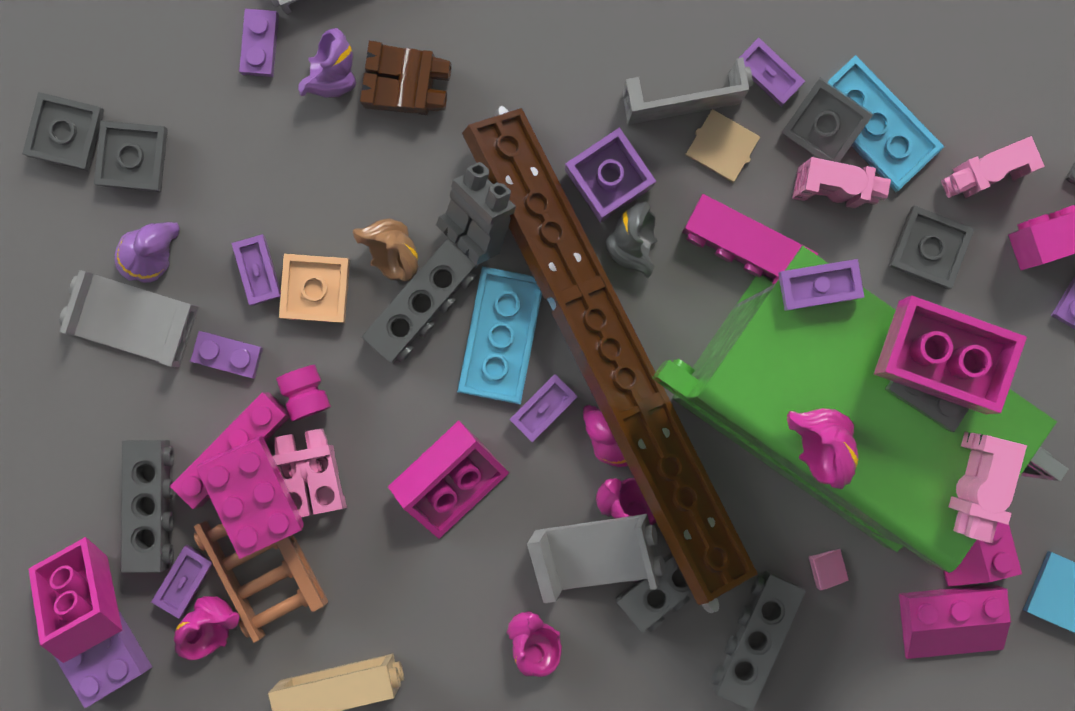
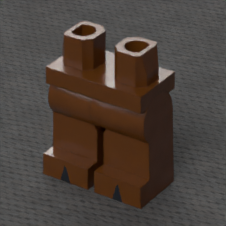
M369 40L365 64L367 73H364L360 102L365 109L418 113L421 115H428L429 110L444 111L446 110L447 92L432 89L433 79L449 81L452 64L450 61L436 58L433 51L383 45L382 42Z

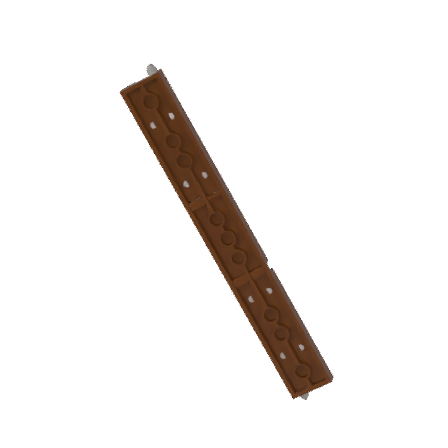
M500 106L495 111L494 117L469 124L462 132V135L476 163L481 162L489 169L487 179L492 184L497 182L505 184L511 190L509 200L516 206L514 214L510 215L508 227L544 299L548 300L553 310L551 313L698 606L702 605L709 613L717 612L719 610L717 597L756 576L758 573L665 389L651 379L656 372L523 109L520 108L509 112L505 107Z

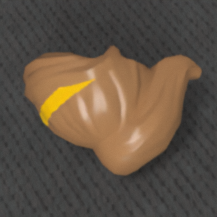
M389 218L375 221L363 229L355 228L353 230V236L357 244L362 243L369 247L373 258L370 265L380 269L385 277L390 280H402L404 282L410 281L416 275L418 253L413 241L409 238L407 226L402 222Z

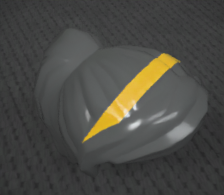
M645 201L642 203L637 202L635 206L626 210L619 217L615 232L606 239V248L616 263L624 268L642 272L646 278H649L652 275L654 264L651 263L648 254L651 244L656 243L658 240L654 236L655 215L650 211L651 206Z

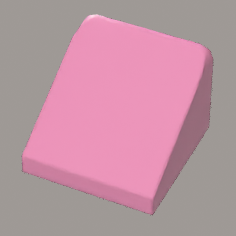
M841 549L809 556L816 588L820 591L849 581Z

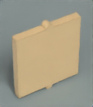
M712 109L701 129L698 128L695 131L697 136L688 149L686 156L734 183L744 164L750 162L749 156L760 136Z

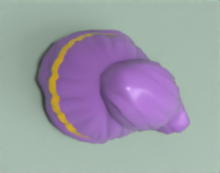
M338 28L329 29L321 37L317 54L314 57L308 58L311 63L310 76L302 79L299 83L298 90L301 96H305L306 93H312L324 98L340 97L351 91L356 85L355 76L351 72L353 61L351 46L346 40L344 33Z
M150 223L139 230L124 234L115 251V264L119 273L127 280H139L140 282H152L163 275L170 264L168 261L170 242L179 234L180 228L178 223Z

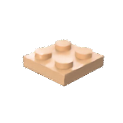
M284 254L279 318L345 323L350 259Z

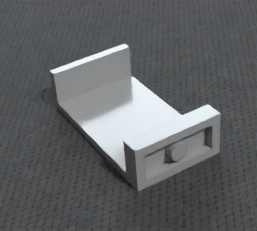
M743 57L737 58L728 73L730 87L650 102L643 101L639 77L626 79L622 96L627 123L630 125L740 104L748 93L749 86L753 85L751 69L749 66L745 67Z
M79 270L78 276H74L70 283L69 293L71 297L68 306H65L60 314L59 324L61 328L59 332L82 337L159 361V363L170 367H180L199 308L198 306Z
M647 514L535 530L527 543L543 603L556 602L561 591L566 589L648 579L650 590L657 589L661 577L665 575L664 559L661 555L658 556L655 546L657 545L656 528L654 525H650Z

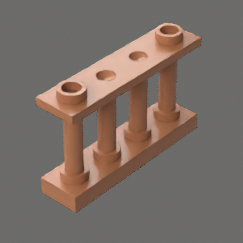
M207 521L194 526L197 532L194 534L197 545L202 551L206 550L241 618L239 626L243 634L247 638L251 637L253 643L266 635L262 629L264 625L302 605L304 607L309 606L311 612H314L328 603L294 534L239 559L237 553L225 557L217 541L228 535L222 523L212 529ZM271 548L275 550L279 548L285 559L282 561L281 566L240 586L232 570L233 568ZM286 577L290 579L294 577L300 588L297 590V594L255 615L247 599L248 597Z

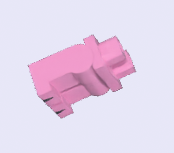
M1030 136L989 153L980 159L977 156L967 160L954 168V173L941 180V183L948 198L962 192L964 197L968 198L991 187L990 185L1000 181L1008 173H1010L1014 181L1045 166L1034 140Z
M811 157L798 167L792 199L805 201L817 194L827 196L836 203L847 201L846 207L857 208L864 203L877 204L880 199L885 200L888 198L891 179L875 176L876 168L866 166L862 169L853 165Z
M323 429L305 432L307 449L296 450L293 434L275 437V455L272 457L301 517L347 508L340 484L334 446L328 445Z
M964 432L961 447L971 449L965 475L959 479L956 485L958 498L951 496L949 508L958 511L953 531L964 534L969 538L992 543L997 523L1009 525L1011 513L1005 510L1009 508L1013 500L1027 445L988 435Z

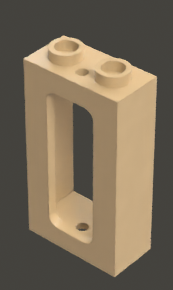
M389 654L280 680L269 691L268 695L272 711H342L393 699L399 687H401V681H404V674L401 662H395L394 654Z

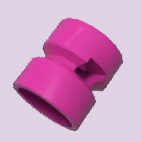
M315 364L291 371L276 378L282 396L289 398L285 405L291 421H296L331 408L325 391L318 389L321 379Z

